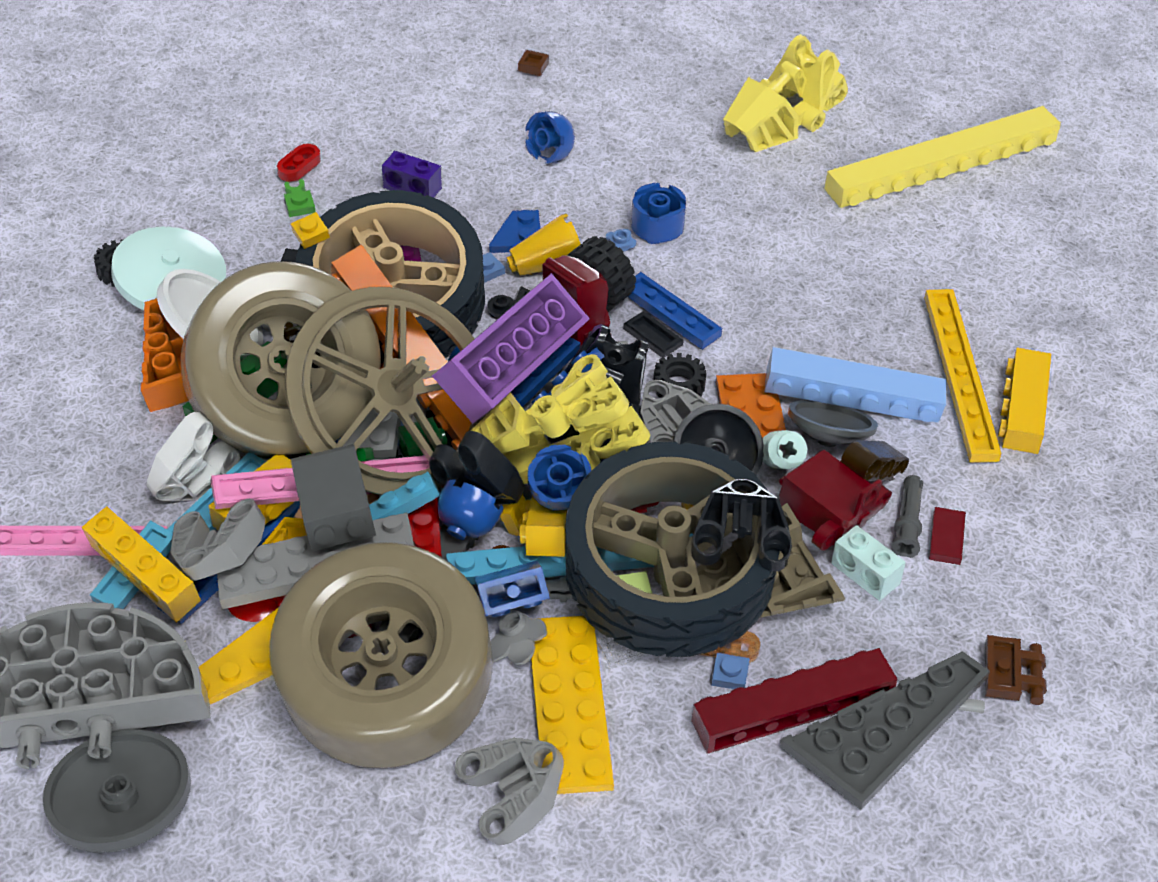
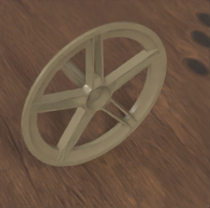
M367 287L333 298L315 311L304 323L292 344L285 372L286 400L298 435L311 454L342 447L369 412L374 409L379 415L353 443L355 450H357L387 414L395 412L429 461L433 451L409 416L414 415L434 449L437 445L442 444L417 404L416 397L417 395L442 390L443 388L439 384L424 385L423 379L433 378L432 375L438 371H428L430 366L424 364L426 361L425 357L420 356L418 359H412L406 365V311L420 315L437 325L452 339L460 351L474 340L472 334L447 309L433 300L408 290L391 287ZM387 307L384 368H375L320 344L325 333L344 317L363 309ZM395 308L398 309V359L392 358ZM315 352L366 373V377L364 378L316 355ZM312 363L360 385L372 393L373 398L338 443L332 439L324 428L313 403L310 385ZM487 412L473 424L471 422L468 431L473 429L489 412ZM358 460L366 492L383 495L405 485L412 477L426 472L430 473L437 489L442 488L432 475L430 468L416 472H390L373 468Z

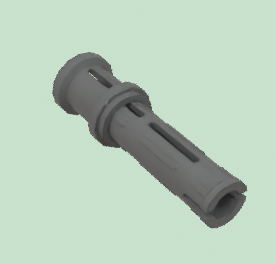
M910 475L904 479L900 516L894 523L896 538L893 539L891 544V550L896 555L910 558L915 557L920 552L918 536L922 533L919 513L923 480H920L921 478L916 475Z

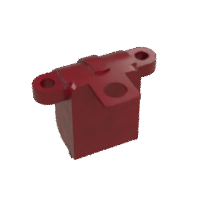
M565 255L556 259L547 258L545 263L542 264L543 280L552 273L590 318L571 336V338L580 342L581 347L584 338L589 331L593 330L594 326L600 324L607 327L610 326L609 313L606 310L608 298L607 281L602 274L578 258Z
M826 450L818 452L779 479L781 485L779 493L781 507L788 503L797 520L815 532L811 542L822 551L835 545L839 538L856 525L862 528L869 519L884 508L892 495V492L882 485V480L878 479L870 484Z

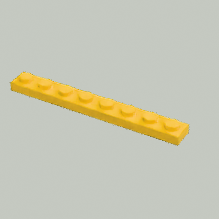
M954 289L926 290L924 299L969 462H999L1002 453Z

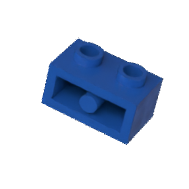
M537 560L474 578L486 616L498 617L511 612L510 609L521 606L523 608L535 607L542 604V600L550 598L542 566Z

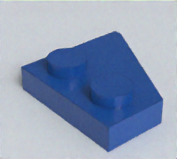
M539 210L512 211L490 242L489 252L509 253L511 248L540 229Z

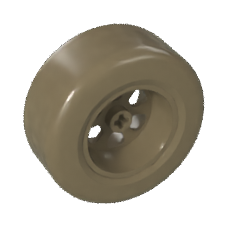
M286 261L267 262L249 266L235 272L215 286L205 297L193 315L184 336L181 349V375L187 398L194 412H201L211 422L213 434L217 438L241 452H250L262 458H272L275 455H284L290 458L311 453L298 435L289 412L285 390L287 363L281 368L280 363H274V360L279 354H281L282 359L288 360L293 344L284 339L285 324L290 322L302 328L304 323L321 306L333 298L351 291L344 283L327 272L309 265ZM366 309L354 312L339 320L325 333L320 341V344L380 369L381 355L378 335ZM263 324L269 327L273 338L272 342L264 347L254 342L250 337V333ZM242 354L257 356L260 362V370L250 375H244L240 366V356ZM320 354L322 358L364 378L366 377V373ZM322 367L311 368V394L316 412L328 434L336 441L345 434L373 398L370 390ZM266 378L278 384V395L275 400L267 399L257 393V387Z
M372 543L340 551L316 564L293 585L285 596L275 616L270 638L272 674L285 708L294 725L320 751L339 761L359 767H401L427 759L451 745L467 730L480 712L492 677L493 658L485 610L475 589L467 578L447 560L433 552L408 544ZM390 620L385 631L372 632L368 626L375 622ZM411 623L418 626L424 635L418 640L405 643L399 637V633L406 624ZM353 633L363 640L359 650L356 652H343L339 650L343 642ZM409 656L426 657L425 666L415 676L403 668L404 662ZM355 665H361L367 673L357 686H351L342 676V672ZM393 676L398 683V686L375 690L377 681L381 677Z

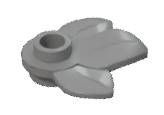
M517 610L503 615L499 621L500 633L491 640L493 663L507 656L515 665L527 663L534 655L535 641L547 635L546 624L541 619H529L526 614Z

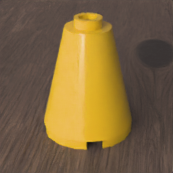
M566 213L559 215L509 250L510 256L506 257L512 272L517 271L519 276L542 272V264L545 263L547 258L556 259L564 255L566 256L581 244L572 222H565L568 218Z

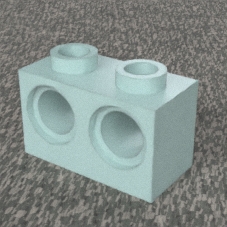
M857 525L835 542L831 562L833 566L879 601L900 585L906 561Z

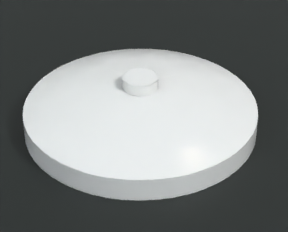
M190 269L171 271L157 289V301L162 314L170 326L183 339L196 310L205 297L220 283V281L207 274ZM261 326L250 333L251 339L260 346L263 343ZM242 354L240 362L250 354Z

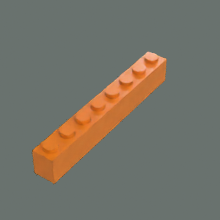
M362 244L331 262V275L344 283L351 291L367 287L393 288ZM387 307L366 309L374 323L378 339L383 344L381 348L384 353ZM395 308L392 358L398 359V309ZM406 311V365L412 359H418L420 356L426 358L424 364L430 366L428 371L442 368L448 361L412 312ZM434 378L423 379L425 386L438 384ZM443 389L417 395L420 404L425 409L429 407L435 415L433 419L437 427H442L452 439L451 445L453 449L457 450L465 433L470 428L471 421Z

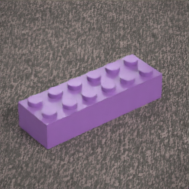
M551 273L433 374L432 377L473 424L494 408L590 318Z

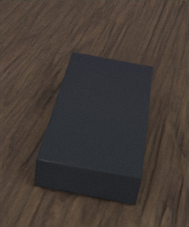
M645 311L623 323L625 331L638 340L648 342L649 348L660 357L665 358L668 354L683 346L684 340Z

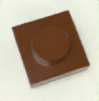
M526 50L518 62V71L541 76L549 64V54Z

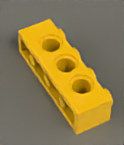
M107 506L81 527L91 547L176 623L201 601L193 581Z

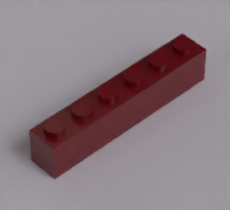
M880 648L870 651L863 650L855 653L853 656L840 660H829L820 666L810 669H799L790 675L780 678H768L760 684L750 687H738L730 693L720 696L705 697L693 704L691 721L707 754L836 715L838 711L883 690V688L885 691L896 687L898 679Z

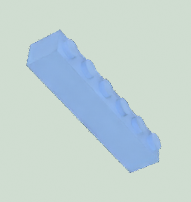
M772 347L767 364L765 392L913 420H922L924 422H939L946 406V379L776 347Z

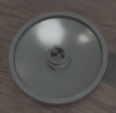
M147 730L113 731L111 735L110 756L104 758L103 748H101L100 759L90 757L87 752L89 740L85 741L58 762L50 773L43 792V807L47 820L53 832L63 842L77 849L89 852H114L140 845L154 838L172 824L188 800L191 790V774L183 752L169 738Z

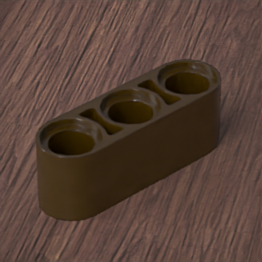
M854 441L844 451L841 462L866 481H876L878 479L893 481L896 474L899 472L903 473L906 470L909 458L885 441Z

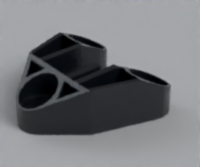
M467 431L458 446V451L447 445L440 444L436 446L429 459L432 475L442 488L449 480H456L453 486L460 488L465 482L493 496L496 499L494 505L516 504L525 490V485L516 467L488 438L475 431Z
M747 479L733 480L711 492L694 532L691 547L693 559L702 565H712L720 559L727 524V513H733L732 533L738 534V538L752 535L753 515L758 516L757 543H759V563L768 571L776 572L783 570L788 564L792 543L789 527L779 498L757 483ZM707 542L714 545L716 550L713 553L706 554L701 552L697 546ZM769 549H777L782 552L784 557L779 560H773L765 552Z

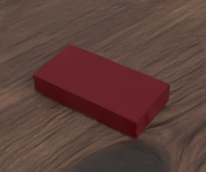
M941 507L934 508L929 560L956 565L961 564L966 512Z

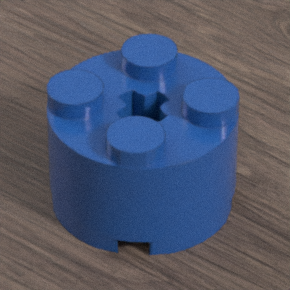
M650 183L638 188L632 201L631 228L633 232L650 244L668 242L679 237L684 232L686 197L684 193L672 185H669V188L660 187V183Z

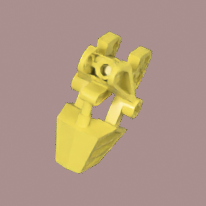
M801 34L797 35L788 45L782 59L769 79L765 78L757 82L750 77L747 78L723 119L726 135L733 137L741 132L746 136L750 149L758 152L797 139L798 127L800 125L811 132L822 127L826 118V114L823 111H828L842 102L848 92L845 77L838 72L840 63L835 53L825 50L817 57L813 53L811 43L807 37ZM798 93V96L802 97L803 101L792 107L787 97L790 98Z
M594 354L579 359L573 365L562 384L556 385L552 389L551 395L543 396L536 400L528 410L525 411L510 392L470 430L488 438L516 467L524 484H528L529 464L541 449L548 446L567 445L571 447V450L579 454L581 452L586 456L592 471L600 464V458L607 459L623 450L627 452L631 447L645 444L650 438L649 430L632 405L629 407L630 402L611 376L607 378V369L598 356ZM593 363L589 371L582 373V369L586 365ZM571 424L576 431H579V435L569 437L554 444H550L544 436L547 435L551 438L559 437L567 432ZM611 438V441L606 446L600 447L605 440Z

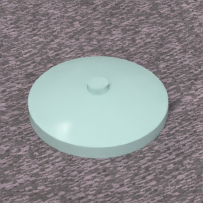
M152 227L129 235L117 246L112 258L111 275L118 292L128 302L144 310L146 301L157 298L159 284L171 271L177 269L195 270L222 282L226 278V265L219 250L204 237L181 228Z

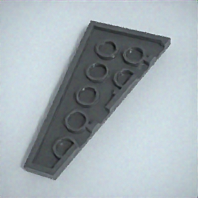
M962 651L929 667L927 672L913 679L908 677L900 681L898 686L886 692L881 690L838 711L836 716L822 723L817 721L807 726V730L795 736L790 734L780 739V747L862 810L988 679L990 670Z

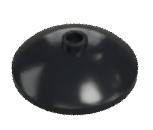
M709 404L695 409L680 423L673 442H678V444L686 442L710 448L715 447L719 452L730 456L729 459H736L755 475L758 474L763 462L764 444L757 425L745 412L731 405Z

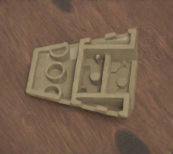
M788 503L782 506L789 527L792 548L787 566L781 571H776L771 599L760 618L845 601V596L831 573L824 575L803 541L801 525ZM740 538L731 542L732 546L721 553L720 559L712 565L700 564L697 566L702 593L724 585L736 576L748 561L747 552ZM781 551L779 554V559L784 557Z

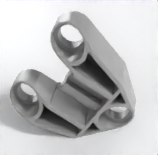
M662 380L649 381L644 387L639 416L650 432V438L645 444L673 442L674 434L683 419L695 409L710 403L691 389ZM656 391L663 396V398H653L649 395V392Z
M244 499L230 509L217 533L215 530L210 531L199 512L192 511L186 513L174 524L171 554L185 575L192 581L238 567L246 561L260 543L265 528V517L253 499Z
M515 737L463 752L455 763V772L458 777L465 783L476 787L499 781L498 785L505 795L501 802L482 814L479 820L481 834L494 844L505 845L532 830L554 807L564 760L560 751L549 742ZM552 752V762L547 767L542 768L544 758ZM480 761L479 770L474 775L466 776V767L473 762ZM504 818L505 824L503 829L497 834H491V823L497 819Z

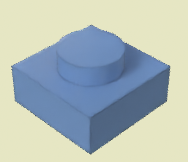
M491 252L483 255L484 283L505 274V267Z
M717 653L711 686L729 689L745 688L750 658Z

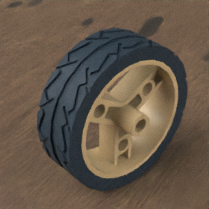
M404 190L380 191V193L371 192L354 196L335 205L336 208H330L320 216L329 231L330 238L306 249L300 244L296 254V263L318 268L330 275L331 262L362 244L393 288L408 290L435 301L463 323L471 334H473L478 326L476 324L477 321L481 320L485 306L482 246L476 230L468 220L444 201L428 195L424 196L421 193ZM400 246L424 249L437 255L446 263L404 261L403 250ZM413 313L443 356L447 358L448 354L452 353L457 345L437 325ZM379 340L381 363H383L384 353L381 348L383 344Z

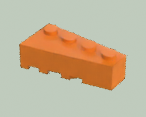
M157 298L146 301L144 305L143 329L145 341H143L144 362L142 363L143 382H141V393L149 411L153 412L189 400L181 375V349L184 339L165 319Z

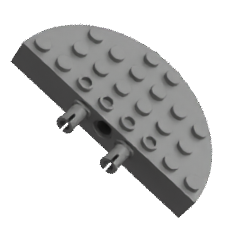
M76 603L34 612L25 616L27 621L9 629L5 625L0 627V748L18 746L16 765L20 768L29 769L30 759H32V768H36L40 764L39 756L42 742L89 736L88 755L92 758L100 759L101 748H103L104 758L111 754V735L113 731L211 718L207 689L198 664L187 643L172 627L147 612L132 607L129 611L114 608V605L111 603Z

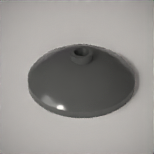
M800 400L792 402L788 409V415L791 420L804 433L818 439L819 444L828 447H835L836 444H851L854 441L868 439L876 433L878 427L877 422L872 417L853 408L811 400Z

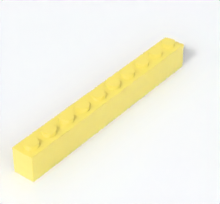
M1044 106L829 170L827 171L824 190L840 208L849 205L855 206L868 199H878L882 195L894 191L900 192L910 186L922 185L936 178H945L949 174L959 171L964 172L981 164L987 165L991 161L1009 158L1013 154L1023 151L1029 152L1033 148L1042 145H1051L1057 140L1061 122Z

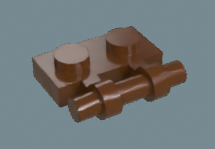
M987 635L985 641V668L990 670V673L985 681V697L1019 701L1023 690L1030 694L1031 704H1043L1044 694L1047 692V681L1043 678V670L1046 668V656L1042 653V646L1038 643H1033L1029 645V651L1021 650V639ZM1021 666H1026L1029 669V675L1021 674Z

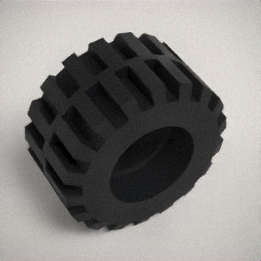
M593 236L566 256L578 258L602 274L608 286L606 310L609 312L634 291V284L636 283L635 270L631 266L629 258L623 253L624 251L620 247L618 248L611 240L607 241L604 237L598 238Z

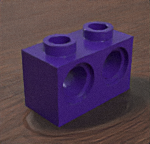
M395 150L382 164L384 189L416 192L435 197L442 189L441 165Z

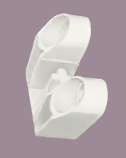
M193 412L185 416L156 454L146 483L147 488L156 499L161 501L199 500L211 488L210 480L212 475L226 474L240 461L239 452L223 441L216 443L207 451L213 437V426L201 412Z

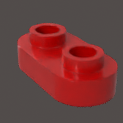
M301 144L277 163L278 177L288 182L301 179L320 163L319 147L314 144Z

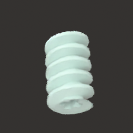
M795 431L769 432L763 437V462L771 468L793 469L801 465L807 456L806 441L802 435ZM780 445H782V448L786 450L784 455L783 452L779 450Z

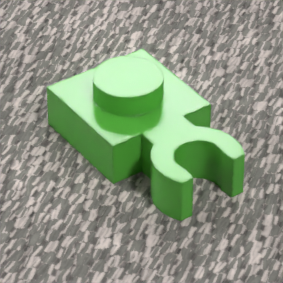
M299 179V186L291 187L288 181L285 182L286 194H284V200L289 217L315 213V204L311 191H305L304 181Z

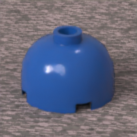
M548 111L535 113L529 118L525 131H529V139L525 140L529 154L536 159L540 156L547 161L545 163L547 164L561 161L571 153L574 147L575 134L571 122L564 115ZM551 147L556 149L551 157L541 155L543 150Z
M548 446L541 449L529 464V490L533 498L543 507L554 511L568 510L572 495L591 471V465L584 454L571 450L570 446Z
M456 480L447 481L438 500V515L443 524L448 527L447 533L457 539L464 540L465 536L476 538L492 531L498 523L504 507L502 505L498 508L495 507L496 499L482 489L465 482L460 488L453 486Z

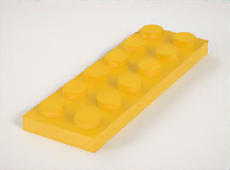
M584 616L535 618L541 619L547 627V635L535 641V652L531 658L538 741H546L553 744L563 756L564 766L557 794L614 790V780L595 627L588 623ZM552 752L544 758L542 768L547 767L552 762Z

